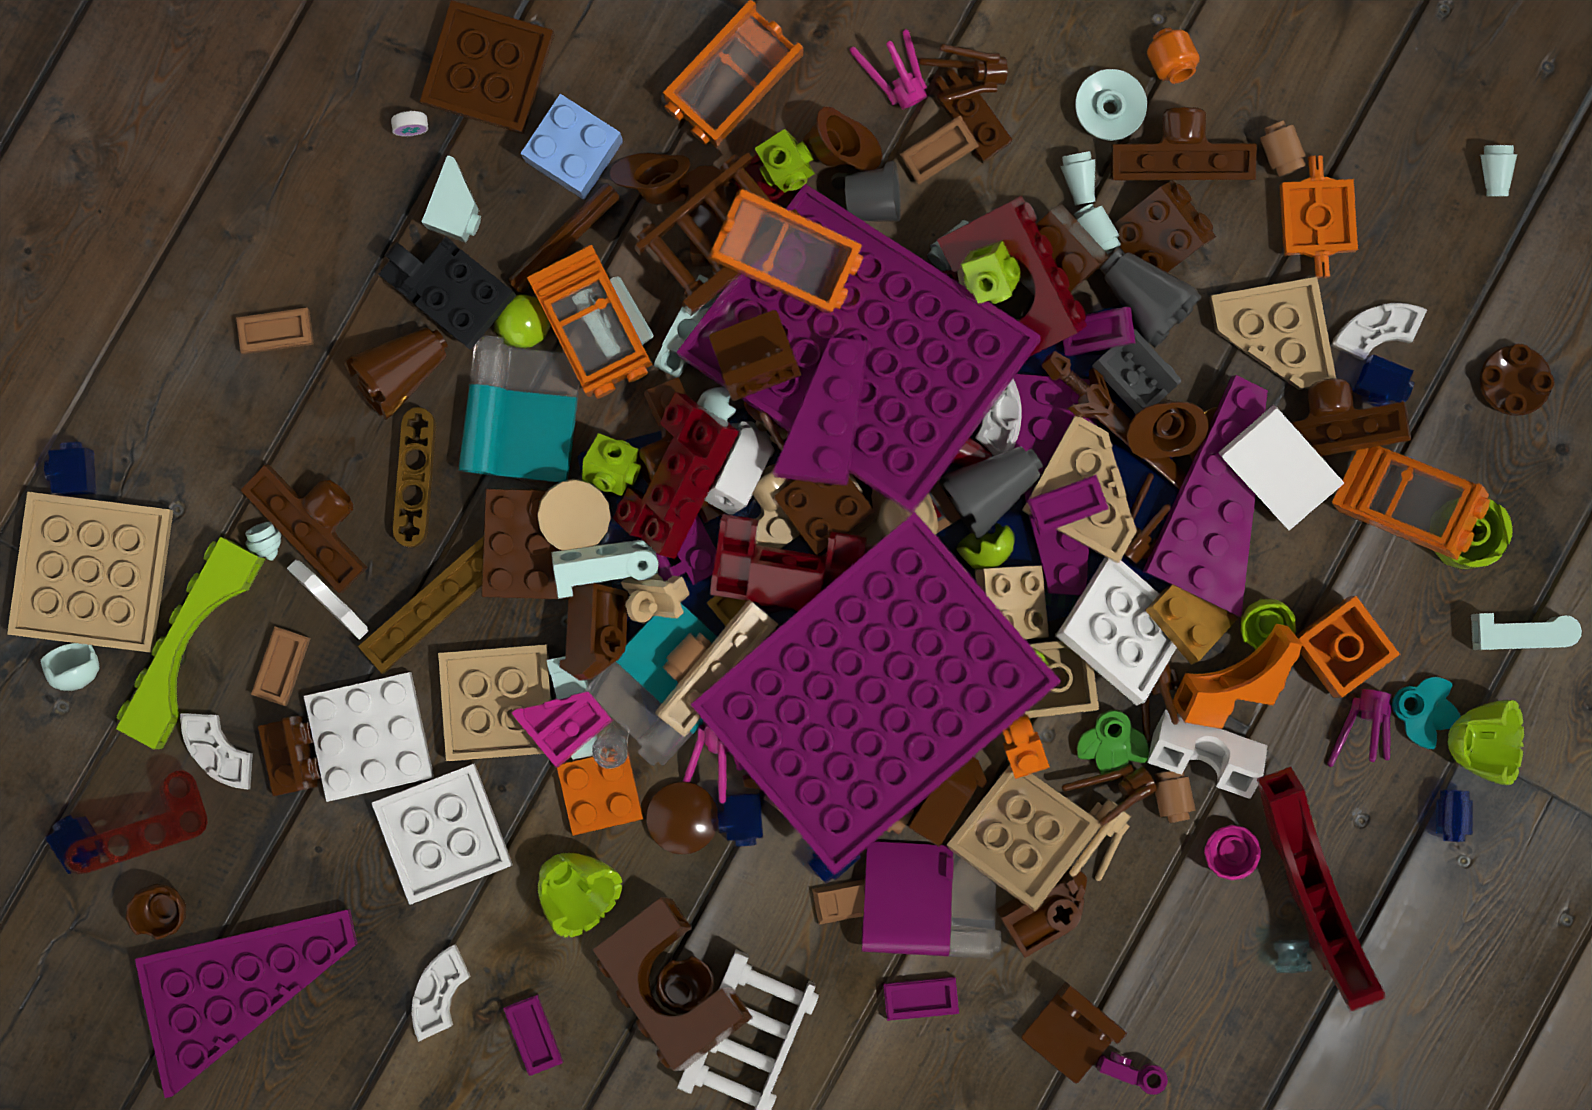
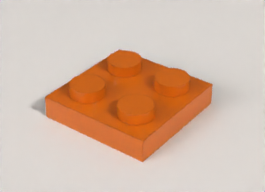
M628 749L564 763L557 767L573 836L644 819Z

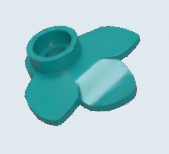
M1440 677L1426 678L1417 687L1407 686L1399 689L1393 697L1392 709L1395 715L1404 721L1408 738L1420 747L1434 749L1437 743L1436 730L1451 728L1461 717L1456 707L1446 699L1452 688V682ZM1409 697L1415 701V707L1412 711H1408L1404 707V701Z

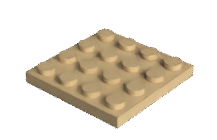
M27 492L7 635L152 653L155 646L173 510Z

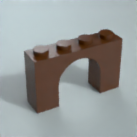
M660 897L594 948L593 951L599 958L596 963L600 971L607 978L611 977L619 988L616 990V994L620 1001L627 1008L631 1007L638 1017L636 1024L640 1031L647 1038L651 1037L658 1047L656 1054L662 1064L668 1069L672 1068L673 1071L687 1069L753 1017L733 988H720L692 1011L681 1016L670 1014L658 1005L650 989L649 978L652 965L664 949L692 929L673 899Z

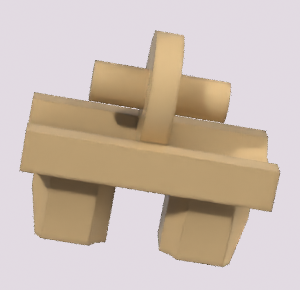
M655 574L647 580L627 577L621 582L622 587L630 593L625 607L629 617L635 622H646L652 616L677 619L684 613L680 602L689 596V591L684 579L680 576H672L667 581H663L658 574Z

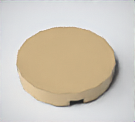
M577 479L566 480L549 488L541 498L537 512L540 530L547 541L559 550L595 546L607 533L611 519L609 504L602 492L589 482Z

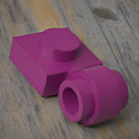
M1113 1051L1110 1057L1102 1054L1098 1058L1095 1067L1099 1072L1131 1085L1135 1084L1141 1087L1147 1094H1159L1167 1086V1074L1157 1064L1149 1063L1142 1066L1139 1070L1131 1065V1058ZM1157 1074V1081L1153 1084H1147L1149 1075Z

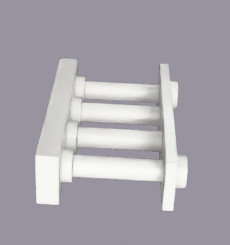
M736 949L719 989L725 987L735 990L737 984L744 986L747 983L796 1004L798 1007L790 1026L747 1008L753 1017L747 1024L784 1039L776 1059L727 1038L710 1050V1052L715 1054L717 1051H720L769 1072L761 1093L708 1071L710 1067L704 1065L708 1053L684 1070L678 1089L691 1094L694 1085L702 1087L704 1084L755 1106L754 1110H771L776 1099V1095L771 1094L804 1013L812 1014L819 994L814 993L816 986L812 981H808L803 992L751 970L752 966L747 964L749 954Z

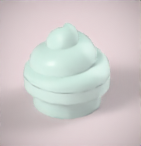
M264 522L246 531L245 535L248 540L245 544L249 551L272 561L276 557L281 544L282 535L279 530L274 528L271 522Z

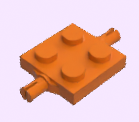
M1318 155L1317 157H1308L1310 178L1300 182H1282L1280 184L1284 256L1306 255L1314 257L1315 277L1320 279L1321 277H1330L1329 256L1336 253L1356 252L1358 250L1354 179L1335 180L1324 177L1323 156Z

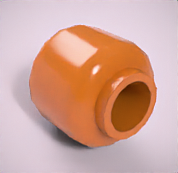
M1165 28L1154 35L1153 41L1147 50L1148 58L1158 78L1170 81L1173 84L1181 83L1192 77L1200 60L1190 35L1181 29Z

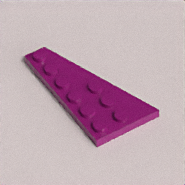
M1016 374L1013 379L1021 400L1022 419L1014 448L1021 446L1025 451L1031 448L1043 465V467L1038 469L1042 476L1075 416L1067 408L1079 404V396L1060 378L1052 380L1050 376ZM1081 379L1090 386L1089 379ZM1082 417L1083 419L1098 426V420L1096 418ZM1039 479L1023 494L1026 503ZM1028 515L1048 593L1081 596L1087 583L1089 548L1056 529L1039 535L1033 517Z
M1232 375L1209 424L1206 439L1200 445L1143 572L1170 585H1175L1237 617H1241L1256 494L1220 456L1219 452L1265 413L1268 390L1238 375Z

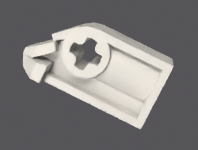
M753 421L731 424L739 433L705 499L706 502L729 515H733L747 506L769 458L775 452L767 431H759Z

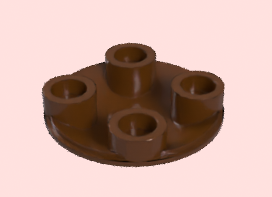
M1525 344L1505 346L1496 350L1486 359L1480 373V387L1487 402L1497 411L1511 416L1527 415L1539 409L1548 399L1554 386V377L1545 359Z
M677 782L665 786L655 794L647 810V827L651 837L661 848L674 854H691L701 850L712 840L718 827L719 814L714 799L704 788L689 782Z

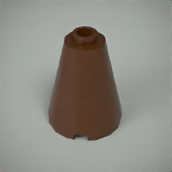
M426 327L352 355L344 360V364L350 377L356 373L359 376L357 378L359 383L357 388L369 405L379 416L383 415L384 420H387L393 416L447 357L445 349L448 348V344L438 330L432 332Z

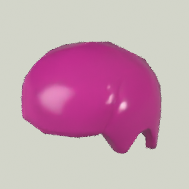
M1228 825L1214 831L1204 849L1208 867L1218 877L1231 881L1244 879L1256 869L1261 858V848L1257 837L1247 828L1237 825Z

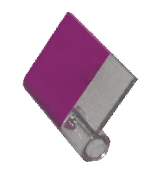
M873 841L867 847L861 952L992 959L993 952H1000L1001 930H995L996 883L952 852L947 845H940L938 847L937 845Z

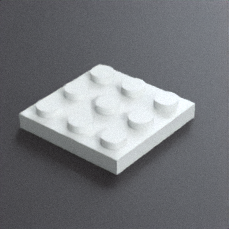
M1105 557L1056 636L1134 704L1139 705L1146 701L1177 647L1145 611L1159 593L1123 561L1120 560L1117 564Z
M411 672L304 696L326 802L434 778Z
M475 764L372 802L409 905L513 865Z

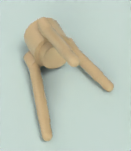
M1110 799L1104 805L1097 802L1089 814L1094 818L1097 817V820L1100 821L1118 805ZM1123 811L1106 825H1101L1096 836L1070 870L1071 876L1077 875L1106 835L1111 837L1114 834L1095 875L1097 881L1102 879L1122 836L1130 827L1126 823L1131 816L1126 811Z

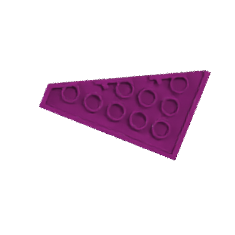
M350 909L135 959L164 1098L172 1097L358 944Z

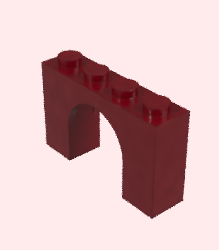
M1022 196L937 239L953 272L962 268L961 264L970 251L1000 241L1004 242L1009 255L1019 259L1029 269L1035 283V299L1028 314L1017 321L1041 336V341L1031 353V355H1034L1077 334L1087 327V324L1085 322L1086 314L1082 305L1077 300L1074 301L1068 289L1069 280L1062 268L1057 267L1052 257L1053 249L1050 241L1045 235H1041L1035 224L1036 214L1032 206L1028 202H1024Z

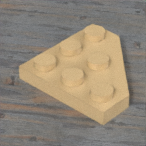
M1317 277L1216 294L1209 297L1215 332L1298 390L1310 388L1313 383L1320 380L1336 378Z
M1074 416L1029 499L1097 475L1109 509L1059 527L1056 530L1118 564L1137 530L1127 503L1119 468L1113 455L1108 432L1082 417ZM1026 503L1022 511L1032 516L1028 503Z

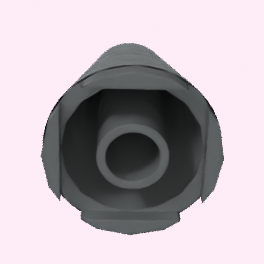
M1020 446L944 474L938 479V482L943 491L950 493V500L965 526L972 534L974 533L976 539H979L1041 477L1038 469L1043 467V465L1031 448L1025 451Z

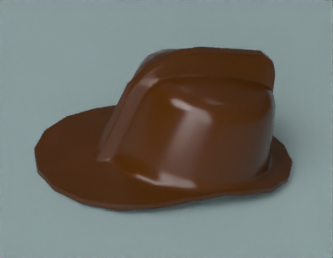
M823 107L818 111L817 123L804 136L803 142L813 151L816 158L822 164L838 166L847 163L864 171L876 169L881 165V146L868 128L832 107Z
M638 153L627 156L614 164L610 171V177L616 185L637 189L641 196L652 205L680 202L686 200L688 196L687 188L680 187V178L685 175L691 164L689 158L684 155Z
M1167 400L1147 406L1138 412L1129 424L1127 432L1128 445L1134 454L1147 459L1190 454L1198 449L1206 439L1209 429L1208 418L1203 410L1194 403Z

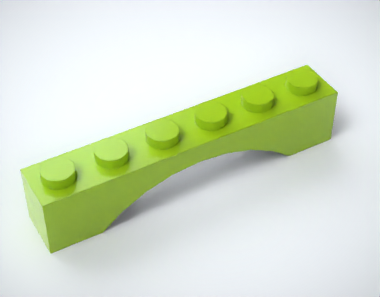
M220 537L218 542L213 541L207 548L203 558L207 561L200 574L195 573L186 588L189 595L183 606L179 604L173 611L169 619V623L172 626L167 636H161L152 650V655L155 658L149 669L144 668L135 681L136 693L132 700H127L118 712L117 719L120 722L116 729L154 750L163 749L180 718L177 703V677L181 658L190 638L200 623L214 609L232 597L250 589L265 561V558L250 552L248 549L227 538Z

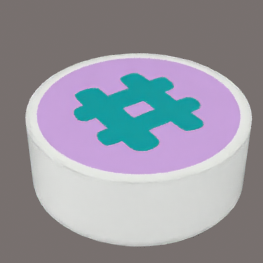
M401 112L394 115L391 119L392 132L398 136H414L425 133L428 130L427 116L422 112Z

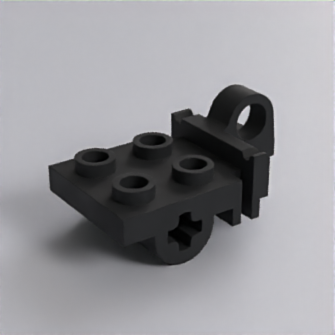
M446 236L423 263L396 242L385 254L390 261L379 272V275L470 350L500 316L506 306L516 297V294L462 249L460 250Z

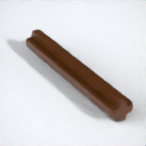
M604 184L509 277V284L517 292L524 293L531 286L527 277L552 265L619 199L617 191L611 185Z

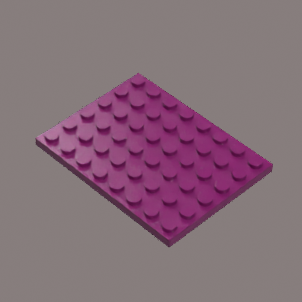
M805 184L786 209L792 211L795 208L802 217L862 245L858 254L862 255L863 259L854 276L849 274L844 288L848 289V293L841 308L837 309L834 307L832 313L826 314L819 309L741 274L723 290L677 350V354L700 372L724 388H727L709 335L766 312L776 310L794 353L801 376L741 399L758 411L766 412L771 420L790 432L830 337L867 341L868 350L849 472L910 514H913L1041 341V336L988 301L978 304L974 293L971 294L965 286ZM794 230L782 240L772 262L773 269L768 272V275L818 297L839 249L799 230ZM771 250L751 267L763 271L762 263L767 261Z
M914 512L690 705L835 875L1061 681L924 521Z

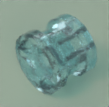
M1309 940L1273 942L1274 950L1278 953L1275 972L1299 973L1312 970V963L1308 960L1307 955L1311 948Z

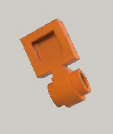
M1028 714L1020 716L1002 731L1006 740L1003 746L1015 779L1050 767L1038 732H1034Z

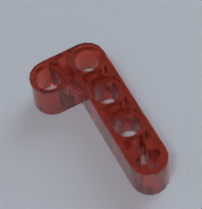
M182 770L174 771L167 775L161 781L159 787L165 813L75 842L65 851L63 858L66 868L73 874H87L201 835L207 827L208 820L194 777ZM174 778L182 779L187 785V792L182 798L174 797L169 791V782ZM189 812L197 817L198 827L194 832H186L181 828L180 818L183 813ZM149 824L161 827L163 838L160 843L151 844L145 839L144 831ZM112 836H121L126 840L128 848L124 855L116 856L109 851L108 843ZM100 841V853L106 862L100 863L99 855L87 860L86 868H83L81 863L74 864L72 857L77 854V848H81L83 853H87L97 849L94 842Z

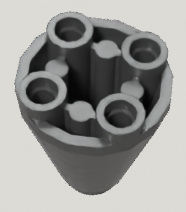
M1120 248L1100 268L1106 275L1104 277L1105 281L1121 306L1131 308L1133 325L1138 333L1154 348L1162 343L1169 335V330L1176 323L1179 325L1193 311V307L1201 299L1198 291L1193 286L1130 252L1125 254Z

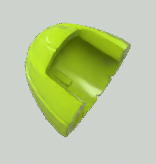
M1501 700L1480 705L1462 715L1451 726L1448 733V747L1458 764L1483 779L1501 785H1511L1518 777V767H1521L1523 757L1521 747H1524L1522 742L1524 727L1521 726L1523 724L1521 709H1518L1519 704L1515 700Z
M577 853L554 855L541 866L538 881L540 903L551 928L561 937H568V935L575 937L581 935L583 930L587 932L600 923V917L605 918V912H610L616 904L615 900L619 899L622 891V885L620 884L622 879L616 870L596 858Z

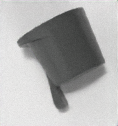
M888 161L883 168L853 174L838 172L832 176V185L834 187L845 188L847 211L862 221H900V184L895 161Z

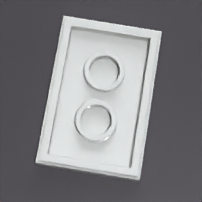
M1275 405L1271 406L1219 452L1220 456L1288 530H1291L1344 484L1343 480Z

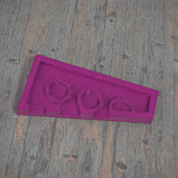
M830 337L773 471L774 477L840 485L848 484L868 350L867 341Z

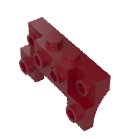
M678 392L674 393L660 422L674 437L645 495L640 490L628 487L613 517L629 535L642 538L658 555L673 559L676 558L739 433L729 422L707 411L687 395Z
M723 514L720 522L710 594L750 600L762 606L777 605L789 607L799 612L865 555L867 537L831 532L827 557L756 545L758 519Z

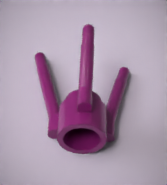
M1362 689L1361 698H1353L1349 715L1327 761L1329 767L1335 764L1359 712H1362L1361 719L1372 722L1369 761H1376L1380 723H1382L1383 758L1386 761L1390 759V716L1392 705H1389L1391 694Z

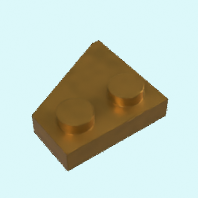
M1175 585L1165 588L1145 609L1191 665L1199 662L1237 620L1234 614Z

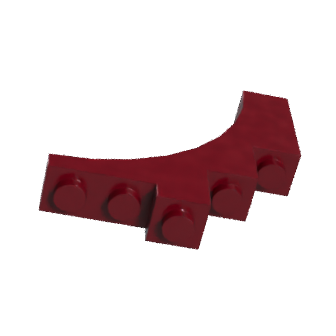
M1292 767L1257 779L1270 839L1284 863L1290 892L1304 916L1310 946L1324 970H1328L1350 1012L1384 1000V989L1359 943L1335 887L1316 833L1304 787Z

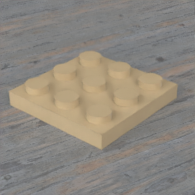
M548 645L438 653L446 761L545 754L512 715V712L516 709H524L552 700L550 673L546 661L549 660Z
M1009 765L947 846L956 855L1033 911H1036L1101 825L1099 820L1035 775L1029 774L1015 779L1012 768Z

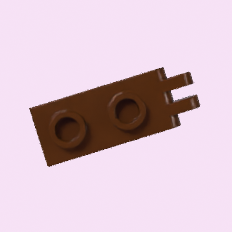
M950 68L945 73L952 85L948 86L941 76L934 79L935 85L940 90L936 97L952 120L959 116L962 117L979 147L974 149V152L984 163L1010 145L1013 140L980 94L949 102L944 101L945 95L975 87L966 75L959 78L954 69Z

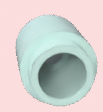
M1089 204L1074 214L1081 226L1107 254L1121 245L1117 239L1119 233L1103 206L1095 208L1093 204Z

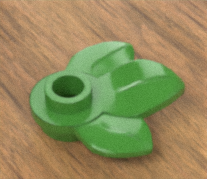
M1108 710L1098 717L1095 727L1085 731L1080 736L1077 744L1078 758H1095L1101 774L1120 770L1128 765V760L1145 763L1149 755L1148 743L1144 734L1132 728L1128 716L1119 710ZM1119 724L1120 729L1117 733L1111 734L1108 732L1109 726Z

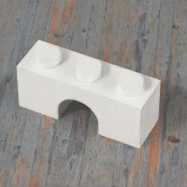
M1165 709L1153 733L1147 763L1182 775L1189 760L1204 761L1212 766L1217 773V788L1251 799L1258 786L1257 779L1263 777L1268 745L1219 728L1185 723L1179 714H1177L1179 723L1174 725L1171 722L1168 711Z

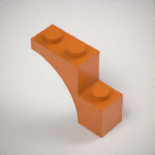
M1275 624L1272 632L1261 646L1239 663L1212 673H1185L1173 699L1175 709L1185 723L1222 729L1228 716L1233 712L1236 699L1274 706L1279 693L1285 687L1287 676L1294 662L1299 658L1300 649L1303 644L1289 626Z

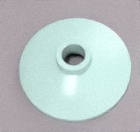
M1117 69L1101 70L1089 76L1079 88L1075 102L1076 114L1083 128L1091 135L1103 140H1120L1130 136L1142 124L1147 111L1146 94L1139 81L1129 73ZM1106 102H1111L1116 106V111L1114 113H1107L1103 105Z

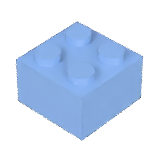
M560 94L522 150L521 155L527 164L585 200L623 143V139L619 131Z

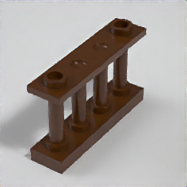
M748 152L741 158L737 154L733 155L720 167L723 171L722 174L659 226L656 227L651 223L636 236L639 240L635 246L636 252L640 255L650 247L685 289L683 293L687 298L683 300L682 307L690 316L737 279L741 273L708 259L713 243L689 214L706 201L724 223L730 207L719 196L717 191L732 178L742 189L771 202L745 170L752 160V156ZM795 208L791 211L801 216ZM765 216L769 221L767 225L770 229L761 237L756 236L745 264L752 266L772 250L783 223ZM677 224L713 266L711 271L715 275L705 283L700 279L696 281L661 239L663 235ZM788 226L783 240L796 229Z

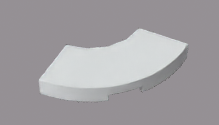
M1389 303L1370 308L1347 322L1337 333L1330 346L1363 361L1371 350L1382 342L1397 340L1411 343L1427 309L1404 303Z
M1014 379L1011 380L983 418L982 425L975 437L994 456L1012 450L1019 435L1022 408Z
M295 560L287 567L291 574L359 640L368 632V627L301 561Z
M181 713L180 723L185 745L199 766L213 779L225 785L239 789H250L253 753L239 750L228 742L221 730L219 715Z
M456 944L445 949L430 962L417 984L412 1002V1021L418 1042L453 1025L450 1014L452 996L458 986L471 977Z

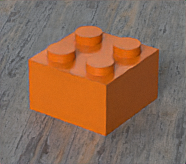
M1357 596L1347 597L1296 635L1303 644L1300 654L1333 698L1344 697L1400 655Z

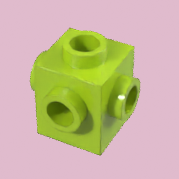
M786 129L755 147L764 164L760 168L763 177L770 186L775 184L784 193L801 188L807 183L808 178L815 174L809 162L814 160L809 149L803 141L797 143L796 139Z
M1003 241L970 251L961 264L965 272L964 282L966 288L971 294L974 293L978 304L989 300L995 304L1008 299L1020 280L1019 266L1013 257L1010 258Z
M598 433L583 459L582 480L595 485L601 491L612 492L622 496L627 485H634L639 476L641 465L637 464L638 449L623 440H615Z

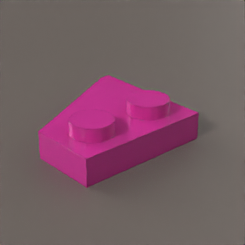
M589 691L571 695V697L560 700L547 701L544 704L524 709H516L512 712V715L555 767L563 764L613 721L611 716Z

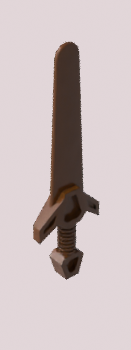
M1056 351L1046 356L1042 367L1052 380L1060 378L1079 396V404L1072 405L1067 409L1076 417L1096 418L1128 445L1127 432L1132 420L1111 400L1103 375L1094 367L1089 370V386L1070 369V359ZM1170 457L1143 458L1180 490L1187 474Z

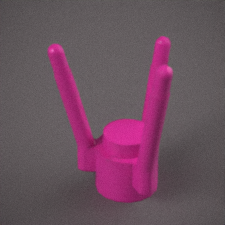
M905 29L902 33L912 73H907L893 42L888 41L886 43L900 75L898 79L892 82L895 87L894 89L888 85L855 47H851L850 53L886 93L892 106L899 103L901 109L904 110L927 98L924 91L927 86L921 76L913 42L908 30Z
M705 723V726H698V738L683 782L690 783L705 742L710 752L718 754L719 802L725 803L726 753L729 750ZM734 757L736 769L741 771L743 766Z

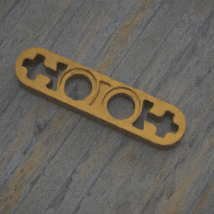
M420 407L408 410L403 416L401 423L393 535L396 541L410 548L421 545L428 533L436 435L435 418L426 409ZM417 415H422V419L428 422V427L422 428L420 433L422 441L428 440L427 446L418 443L407 444L408 438L416 439V430L410 426V421H416ZM413 450H421L426 456L425 465L419 470L410 469L406 462L407 455ZM416 485L423 491V498L419 504L411 506L404 501L403 494L407 487ZM402 509L411 512L422 511L421 518L414 516L413 525L419 528L420 532L419 535H413L412 541H407V536L401 534L402 527H408L409 516H401Z

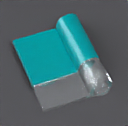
M483 336L482 341H478L474 345L459 471L559 483L568 480L580 382L565 353L512 348L504 345V338L495 336ZM576 354L582 365L583 355Z
M682 603L680 605L684 613L677 619L652 616L626 644L625 651L620 659L598 674L583 690L584 692H591L606 712L642 746L637 752L652 766L657 762L664 766L695 733L698 726L705 722L700 718L684 737L655 713L679 684L662 667L668 661L666 657L689 633L694 637L701 633L711 643L717 638Z

